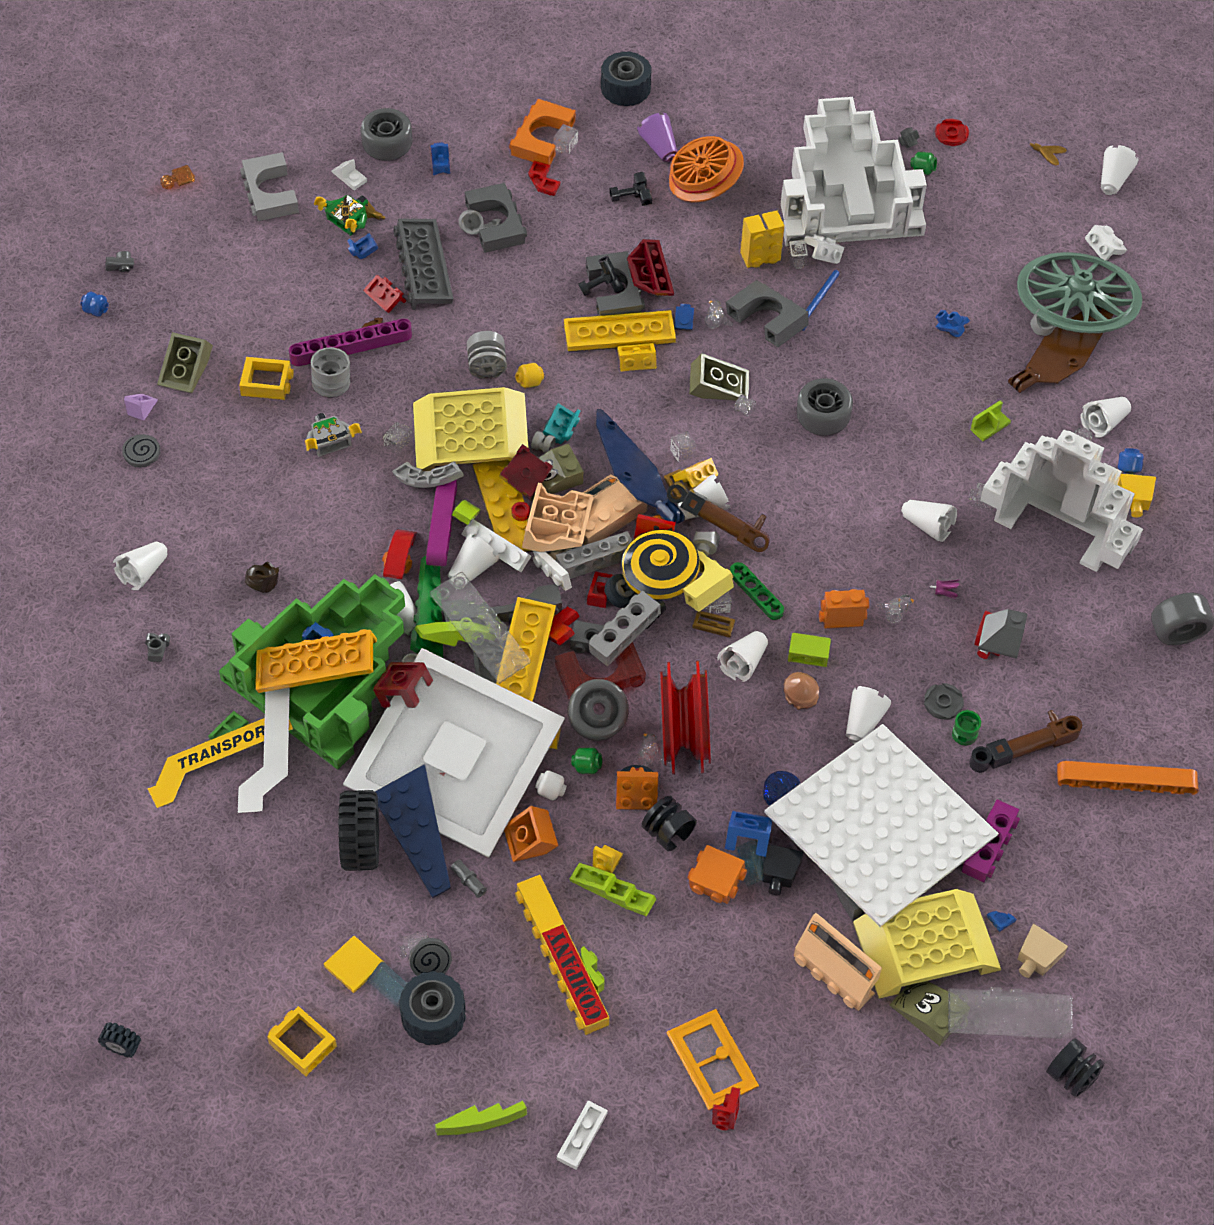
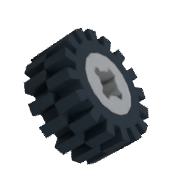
M108 1022L98 1038V1043L102 1047H106L105 1049L108 1051L111 1050L118 1055L132 1058L141 1042V1038L139 1035H136V1032L130 1031L131 1029L124 1028L123 1025L119 1026L117 1023L112 1024Z

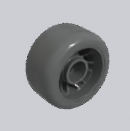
M391 108L377 109L369 113L361 123L362 146L371 157L384 161L395 160L404 156L410 150L413 142L412 125L409 118L403 112Z
M828 378L812 380L799 392L796 407L797 418L800 424L813 434L822 436L834 435L848 425L852 415L853 398L848 388L839 381Z
M1191 592L1175 595L1158 604L1151 613V622L1158 639L1163 644L1174 646L1190 643L1206 635L1214 626V615L1207 598L1202 594Z
M604 679L586 681L576 688L569 699L567 707L568 719L573 729L586 739L593 741L609 739L616 735L626 724L629 715L627 697L622 689L611 681ZM595 704H601L604 707L603 714L599 715L594 712L593 707Z

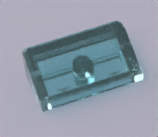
M382 961L367 981L398 1008L399 999L401 998L400 994L407 982Z

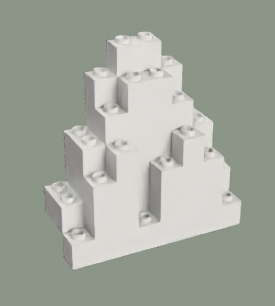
M853 97L819 99L818 115H805L803 128L807 142L806 147H794L791 171L793 179L783 180L781 208L784 218L786 246H790L789 242L804 241L806 236L813 237L814 234L824 237V240H826V237L837 240L836 242L924 236L926 222L922 208L927 184L923 169L905 171L898 140L880 141L874 111L856 112Z
M1063 430L1057 440L1042 435L1036 445L1025 442L1011 464L1001 461L983 487L980 501L997 509L994 521L1009 529L1013 527L1029 503L1095 536L1079 563L1095 572L1098 571L1103 562L1118 569L1127 554L1132 553L1143 530L1126 521L1135 493L1117 485L1122 471L1100 462L1104 447L1066 430Z

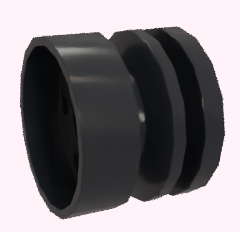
M670 795L659 800L648 811L641 827L649 832L652 837H657L656 841L666 851H672L677 846L671 839L678 835L685 841L695 829L697 820L687 810H682V806Z
M1076 1038L1072 1039L1059 1052L1046 1071L1057 1082L1067 1077L1068 1080L1064 1086L1066 1090H1069L1075 1084L1071 1091L1075 1098L1082 1092L1087 1091L1095 1083L1105 1065L1101 1059L1093 1064L1097 1057L1094 1053L1085 1059L1083 1056L1086 1053L1087 1047Z

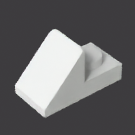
M354 159L342 163L331 171L353 190L367 182V178L355 169Z

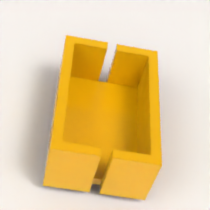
M777 210L762 214L768 229H765L759 215L743 219L740 253L747 268H757L762 263L774 264L781 260L785 226Z

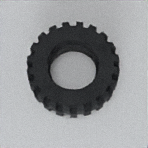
M373 790L344 791L339 797L338 812L341 868L345 871L375 870L378 868L379 808L377 793Z

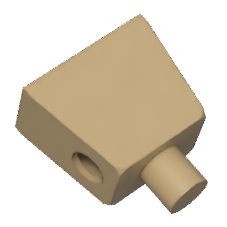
M1033 924L1017 958L1023 963L1019 969L1020 974L1029 978L1036 971L1043 976L1065 955L1068 946Z

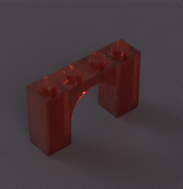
M632 642L615 659L618 666L616 671L605 678H593L585 674L580 668L574 651L555 656V667L568 700L577 687L593 679L611 681L619 686L622 691L630 686L634 688L641 686L645 682L646 672L634 643Z

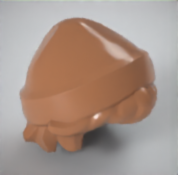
M802 672L792 673L784 681L785 698L788 704L794 705L797 710L811 708L818 701L819 686L815 679L808 674Z

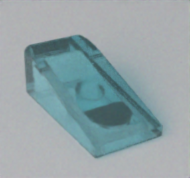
M750 840L736 847L739 858L745 861L747 874L744 879L746 886H751L764 880L762 856L756 855L758 840Z

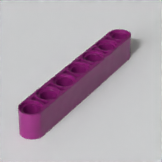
M403 318L295 343L289 347L290 362L294 366L311 364L312 356L323 348H338L347 355L405 342L412 337L411 322Z
M457 479L447 484L436 486L426 565H447L453 522L452 514L455 508L458 485Z

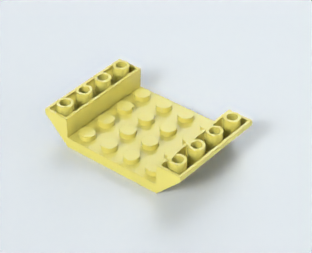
M505 387L432 393L413 403L416 468H420L423 471H431L436 466L448 465L454 461L456 464L501 460L511 461L522 444L528 447L525 393Z
M954 889L919 897L881 927L867 914L853 921L862 951L882 967L880 977L874 985L878 998L897 995L903 986L978 969L980 975L1001 970L975 896L969 892Z

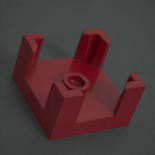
M522 444L507 467L502 470L499 477L530 500L536 492L538 483H543L552 471L553 466L547 461L543 462L530 452L528 447Z
M390 662L386 671L373 688V691L382 707L391 706L386 695L401 696L408 708H416L420 700L414 690L421 677L427 686L431 685L433 679L424 662Z

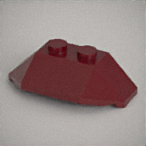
M642 239L639 245L627 257L634 286L647 294L674 296L675 293L660 241Z

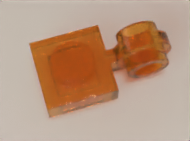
M185 165L171 170L172 176H162L160 184L163 188L169 190L174 187V182H177L178 186L194 182L195 176L189 166Z

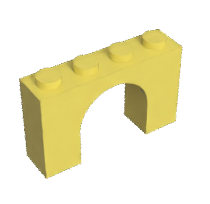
M698 551L699 572L702 575L685 587L683 592L686 604L700 612L731 590L734 585L733 575L730 570L723 568L715 560H711L703 552Z

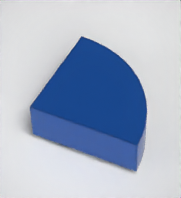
M993 911L987 914V918L999 932L1017 920L1009 913Z

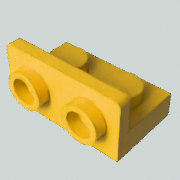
M653 343L617 346L620 371L657 368L656 350Z
M709 458L672 476L675 482L683 480V482L689 481L690 486L693 488L713 474L718 476V472L712 458Z

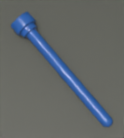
M838 270L832 272L807 307L808 318L840 274Z

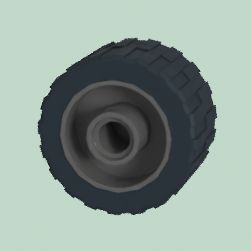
M622 51L608 56L601 65V93L605 99L618 106H634L646 100L651 90L652 68L649 64L650 62L644 56L630 51Z
M441 972L421 973V975L415 976L410 982H407L400 994L399 1006L403 1028L407 1031L408 1035L425 1045H440L455 1038L458 1032L462 1030L466 1019L464 993L459 983L451 976Z

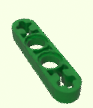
M740 562L732 564L730 572L733 575L732 579L767 617L772 620L781 619L784 614L782 603L746 565ZM735 569L738 571L742 570V575L739 572L735 573ZM747 582H753L756 586L754 588H748L745 584ZM765 595L768 597V600L760 601L757 597ZM772 608L775 610L779 609V612L772 613Z

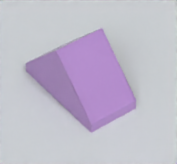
M144 394L125 396L124 402L127 414L144 421L158 399Z

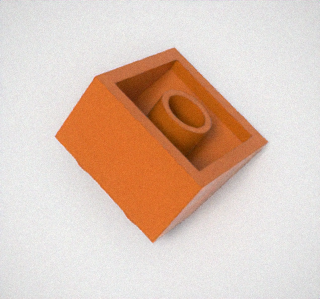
M530 806L510 820L504 829L513 862L545 855L558 846L550 815L546 809Z

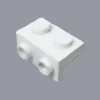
M1094 225L1085 239L1101 259L1107 261L1112 254L1122 255L1127 251L1123 241L1114 235L1111 227Z
M816 234L813 237H805L804 243L815 247L812 258L836 264L840 262L844 247L836 244L837 240L826 237V240H824V237Z

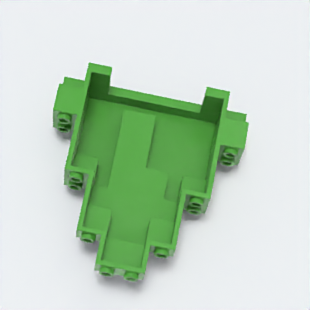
M374 574L360 588L354 583H349L343 579L312 609L306 602L302 603L296 598L264 629L258 622L254 623L248 618L231 634L236 655L219 670L220 678L225 684L265 714V692L258 693L256 691L257 650H262L266 647L283 646L287 643H300L303 641L302 635L307 627H311L315 622L324 629L328 628L331 630L334 636L342 633H354L363 629L371 630L377 638V642L373 643V673L290 687L289 720L293 727L289 733L338 770L354 755V743L370 729L368 714L372 711L371 702L376 697L373 688L386 671L385 662L389 659L388 648L404 633L403 620L397 614L405 607V596L401 590L393 588L386 579Z

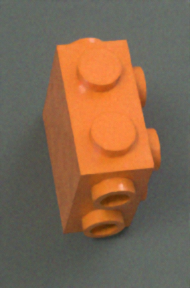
M857 589L825 592L824 600H821L819 621L823 622L824 628L863 626L864 620H867L869 598L865 597L864 590Z
M706 845L704 851L701 850L697 856L696 861L698 863L696 867L691 868L687 879L689 880L690 888L696 894L710 896L717 903L723 902L728 904L730 899H734L738 892L737 885L739 881H743L747 874L745 861Z

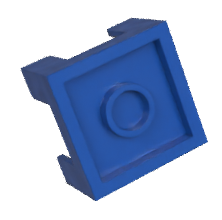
M732 811L725 849L735 850L737 836L758 839L756 855L766 857L773 820L769 817Z

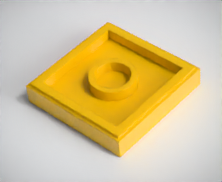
M353 936L323 965L349 990L355 993L384 965V961L357 937Z

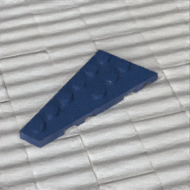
M425 764L375 792L378 796L380 812L433 899L451 889L427 771Z

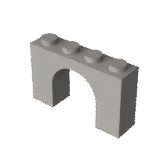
M283 152L242 160L243 168H240L241 177L246 179L243 181L246 191L250 192L247 193L249 204L253 203L251 206L252 215L256 216L258 221L299 213L298 201L294 190L271 194L258 189L259 185L268 179L288 175Z

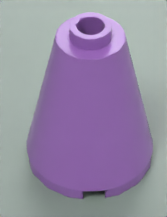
M659 113L653 114L641 122L642 126L637 128L638 133L662 161L672 162L677 153L670 118L666 113H663L664 115H659Z

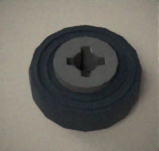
M623 574L612 576L605 584L606 597L615 607L625 608L634 595H638L628 586Z

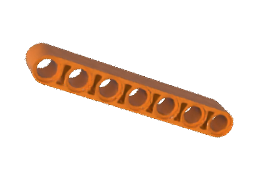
M1062 761L1057 764L1059 786L1069 785V787L1080 788L1082 786H1090V788L1095 789L1106 787L1110 788V790L1130 789L1131 791L1140 792L1151 790V792L1164 793L1163 791L1171 792V794L1192 793V795L1199 792L1197 771L1193 769Z

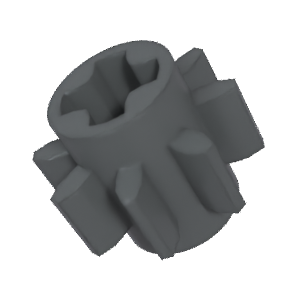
M909 127L900 132L901 136L898 139L901 146L905 145L906 148H910L918 144L917 139L920 136L917 129L913 130L912 127Z

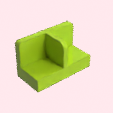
M1001 401L996 402L973 418L970 430L980 440L985 441L1010 424L1011 420L1001 412L1003 405Z
M792 633L788 662L827 667L831 639Z

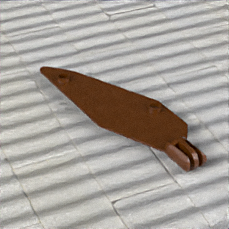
M1109 294V296L1116 298L1114 294ZM1094 305L1105 318L1112 319L1114 314L1100 306ZM1082 311L1070 319L1083 321ZM1089 316L1088 321L1090 322L1097 321L1091 316ZM1055 327L1051 334L1044 336L1026 368L1009 378L1008 383L1021 393L1037 382H1061L1085 366L1103 333H1081Z

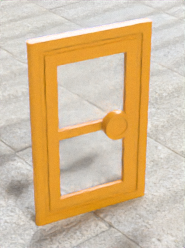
M716 1009L666 1032L708 1110H711L714 1104H723L725 1095L730 1094L731 1087L740 1088V1095L759 1087Z

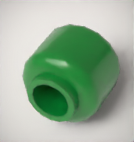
M917 152L911 158L910 165L913 170L923 169L924 175H930L937 168V158L931 152Z
M578 748L575 755H572V767H575L579 774H595L602 768V754L596 748Z

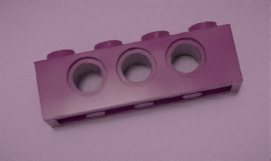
M998 799L996 800L986 819V822L999 833L992 840L996 844L989 842L964 862L962 873L983 883L987 877H992L996 869L993 864L995 860L1000 861L1004 850L1001 848L1003 844L1008 845L1012 834L1009 832L1011 828L1016 829L1020 818L1017 817L1020 809ZM980 857H986L988 860H983Z

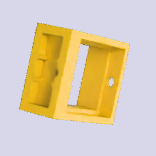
M246 357L239 385L241 396L285 400L286 394L290 393L291 388L289 379L292 380L294 376V369L291 368L290 361ZM254 370L283 372L280 386L252 383Z
M299 1006L294 1011H289L285 1015L284 1020L279 1025L272 1027L267 1036L269 1044L305 1077L337 1047L336 1039ZM299 1019L323 1039L302 1060L279 1040Z

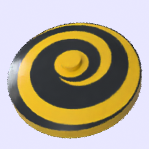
M660 529L645 532L633 539L623 553L621 566L623 577L633 591L638 594L644 591L653 599H668L682 594L683 589L696 580L700 562L695 545L686 536L675 531Z

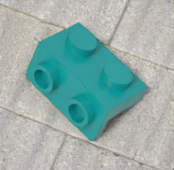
M558 403L554 407L542 433L545 436H554L556 438L555 443L562 444L565 440L569 441L573 435L572 428H575L580 421L578 416L581 410L577 409L573 413Z

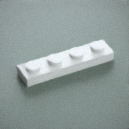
M474 519L465 527L461 534L466 538L469 534H473L472 538L474 539L477 536L494 549V556L498 554L499 559L520 572L523 571L531 558V555Z

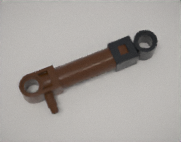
M676 482L668 488L667 497L672 503L682 502L680 506L682 509L696 517L698 515L737 538V541L756 552H763L768 548L770 537L761 530L766 519L764 514H761L756 523L752 525L708 501L705 496L693 489L687 492V488L683 483ZM674 488L680 489L682 496L679 498L673 496L672 490ZM757 537H762L765 540L763 546H758L755 543Z
M1049 710L1048 715L1051 722L1047 724V727L1007 741L1003 738L988 743L986 747L979 746L974 748L969 761L970 768L975 772L982 773L987 771L989 765L994 769L1009 764L1012 759L1050 746L1055 748L1073 742L1080 735L1083 725L1082 721L1073 715L1059 719L1053 710Z

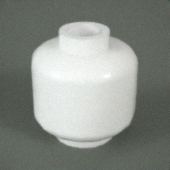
M549 770L544 774L540 773L535 785L540 796L553 801L558 796L562 797L567 785H564L563 776Z

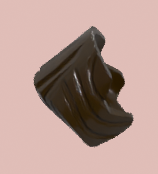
M265 562L263 565H252L246 571L245 583L256 591L268 593L278 583L279 567L275 568L270 562Z

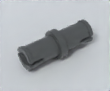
M457 860L452 864L451 870L461 879V883L464 886H468L477 898L486 893L487 888L476 878L477 875L474 871H470L461 860Z

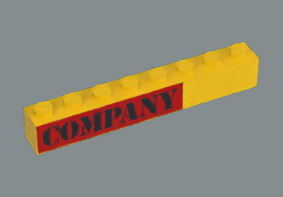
M541 875L517 883L516 899L519 904L523 903L525 910H523L527 922L531 921L534 926L532 927L533 935L536 940L540 939L542 943L540 949L543 956H548L551 962L549 963L551 973L553 975L557 974L559 981H557L561 993L565 992L568 997L566 1003L570 1012L574 1011L577 1016L575 1022L578 1029H583L585 1035L609 1026L610 1017Z

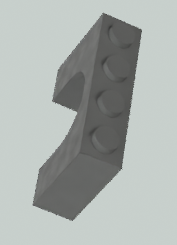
M505 183L464 192L465 204L468 210H474L479 213L494 210L503 213L507 217L502 224L479 229V240L484 253L525 244L527 231L521 225V215L517 214L516 203L511 200V190L507 189Z
M628 251L586 257V271L589 281L601 276L600 272L603 269L598 260L608 255L614 266L615 274L626 285V289L619 294L596 297L598 316L642 313V309H645L644 299L640 298L641 290L635 287L627 262Z
M755 280L726 301L727 314L739 323L760 310L778 312L779 315L764 326L765 340L776 347H780L809 325L808 311L805 308L798 306L792 300L785 298L779 292L772 290L758 280Z

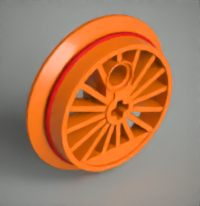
M706 136L697 138L684 145L674 156L669 175L670 190L677 198L687 202H702L718 197L730 189L739 179L744 167L743 154L736 145L720 137Z

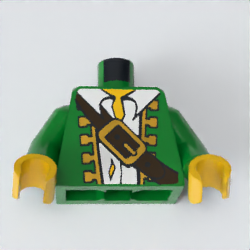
M345 195L332 201L325 200L320 196L315 198L314 205H318L317 208L320 211L325 209L327 219L350 236L356 230L365 228L367 213L364 206L368 204L365 196L361 195L355 200L351 196Z

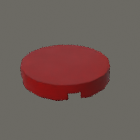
M945 119L942 120V123L937 124L935 135L945 145L959 146L968 140L969 129L960 120Z

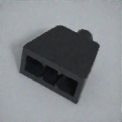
M768 844L766 857L763 856L762 882L770 884L768 890L770 894L780 895L782 886L791 888L801 866L804 852Z

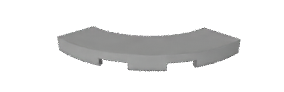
M455 461L431 471H423L406 462L392 471L400 482L420 488L444 485L464 476Z

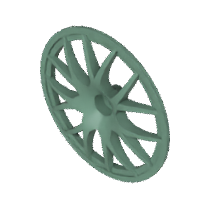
M1063 252L1044 255L1029 262L1018 276L1017 291L1023 304L1043 321L1074 332L1103 333L1120 329L1137 317L1142 306L1140 288L1126 271L1109 261L1087 254ZM1070 259L1075 275L1063 273L1058 268L1055 260ZM1076 260L1088 261L1094 264L1087 270H1081ZM1050 262L1053 273L1037 267ZM1099 265L1113 271L1110 276L1103 280L1096 281L1092 279V273ZM1033 272L1054 284H1042L1028 278ZM1118 275L1127 285H1111L1110 283ZM1029 286L1041 292L1032 294ZM1131 291L1132 299H1119L1106 294ZM1062 298L1057 303H1054L1046 307L1042 306L1037 301L1042 299ZM1094 305L1100 306L1106 311L1117 315V317L1112 319L1105 318ZM1130 305L1125 312L1116 307ZM1078 306L1082 310L1083 321L1066 318L1067 313L1071 308ZM1063 310L1062 316L1053 313L1056 311ZM1089 316H1091L1097 321L1090 322L1088 321Z

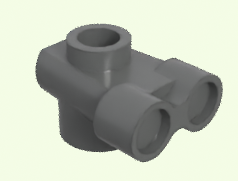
M128 251L117 252L116 257H106V271L119 269L120 272L130 271V268L134 267V259L131 258V253Z
M149 633L146 635L145 644L148 647V661H162L165 648L170 643V636L168 634L156 635Z

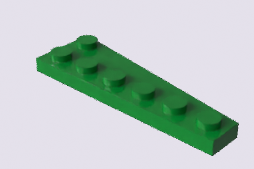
M424 556L420 562L419 583L417 587L419 599L415 603L417 614L414 615L413 620L416 623L415 626L442 622L440 566L426 565V556ZM412 630L411 651L419 654L421 648L443 658L442 643L423 639L415 630Z

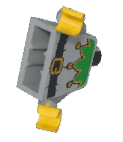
M319 413L315 416L316 422L311 424L312 430L307 434L305 440L306 450L309 451V449L315 448L317 456L320 457L352 446L351 436L355 437V434L362 433L360 425L358 423L349 425L344 421H340L337 416L327 418L324 413Z

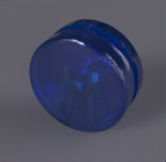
M788 771L773 772L764 782L763 798L771 806L800 785L801 782L797 776Z

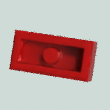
M595 571L587 595V605L606 609L608 601L605 594L606 583L597 582L598 576L611 578L614 575Z

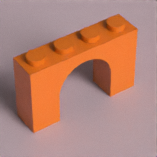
M538 99L535 105L531 106L529 115L525 116L523 125L517 129L515 138L510 141L509 149H511V155L527 161L534 162L535 160L550 165L556 156V145L536 139L531 133L540 127H553L570 132L576 121V110Z

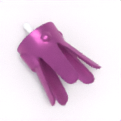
M959 579L950 581L936 580V586H930V588L936 589L935 595H945L951 598L958 597L956 593L948 591V589L958 588L959 583L957 581Z

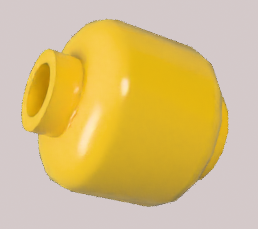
M536 363L523 364L519 366L515 378L517 383L523 388H531L541 384L544 379V372Z

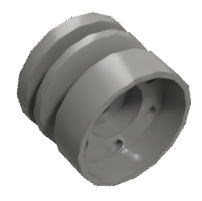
M480 331L469 337L467 340L469 372L477 378H490V376L493 378L502 375L507 369L505 342L502 335L493 331Z
M330 347L318 350L311 359L313 389L316 393L326 397H337L344 394L350 386V361L348 355L338 348Z

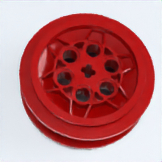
M696 661V674H692L687 686L678 689L671 676L670 662H667L668 675H663V671H660L664 765L667 766V762H671L672 775H675V760L680 748L684 747L685 749H690L696 760H700L701 774H704V760H708L709 764H711L707 669H705V674H700L699 661Z

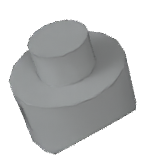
M466 210L462 212L458 220L461 230L466 233L478 234L479 229H483V217L477 211Z
M1037 314L1030 321L1031 328L1037 335L1047 336L1056 327L1038 318Z
M696 531L692 543L698 551L703 552L706 556L712 555L717 551L720 535L716 531Z

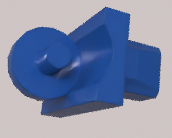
M443 142L434 143V145H431L433 175L439 173L450 174L448 144Z
M940 310L935 317L939 322L936 328L940 331L950 332L954 337H960L965 331L963 325L970 321L968 317L960 316L958 312L948 314L946 310Z

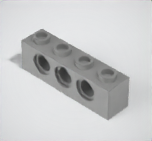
M628 531L556 554V562L569 573V578L572 579L622 562L623 553L632 539Z
M644 591L634 595L625 608H621L612 621H608L604 625L603 630L590 639V653L608 667L661 614L660 604ZM634 613H641L638 616L633 615ZM621 626H627V628H625V629H621V628H619V627H621ZM608 639H613L614 641H613V642H607L606 640H608Z

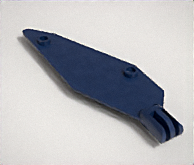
M597 409L596 427L614 475L637 500L655 507L656 512L663 520L676 522V524L682 523L685 520V515L675 503L669 501L657 467L602 409Z

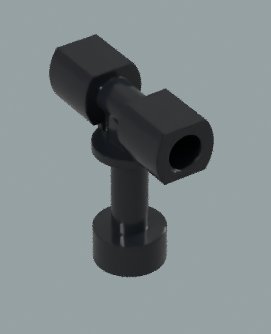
M644 172L634 174L632 188L618 190L617 187L609 188L612 202L619 201L622 196L635 194V197L640 198L642 206L651 205L653 200L650 189H646L647 180Z
M608 255L598 260L603 269L600 272L601 276L588 283L585 280L578 283L584 296L591 293L590 289L603 282L606 284L610 283L615 293L624 289L620 277L613 270L614 266Z

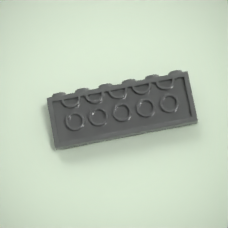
M398 219L397 226H394L393 232L394 236H397L396 248L400 250L399 262L403 264L402 276L406 278L404 287L405 290H408L407 302L411 303L412 310L416 309L417 303L452 304L453 295L436 219Z

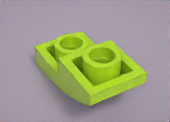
M463 500L456 507L452 516L469 525L481 509Z
M583 946L581 948V960L599 994L604 990L605 979L599 971H596L597 956L594 952L588 951Z

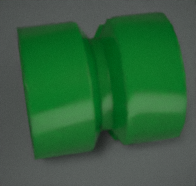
M964 710L957 714L952 729V737L956 743L964 746L975 743L981 727L980 716L970 710Z

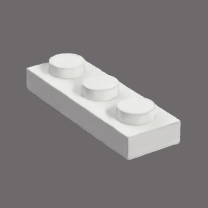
M533 551V562L536 567H540L547 577L550 576L554 583L565 591L572 588L569 573L548 553Z
M587 1101L559 1151L557 1160L577 1170L608 1114V1110Z

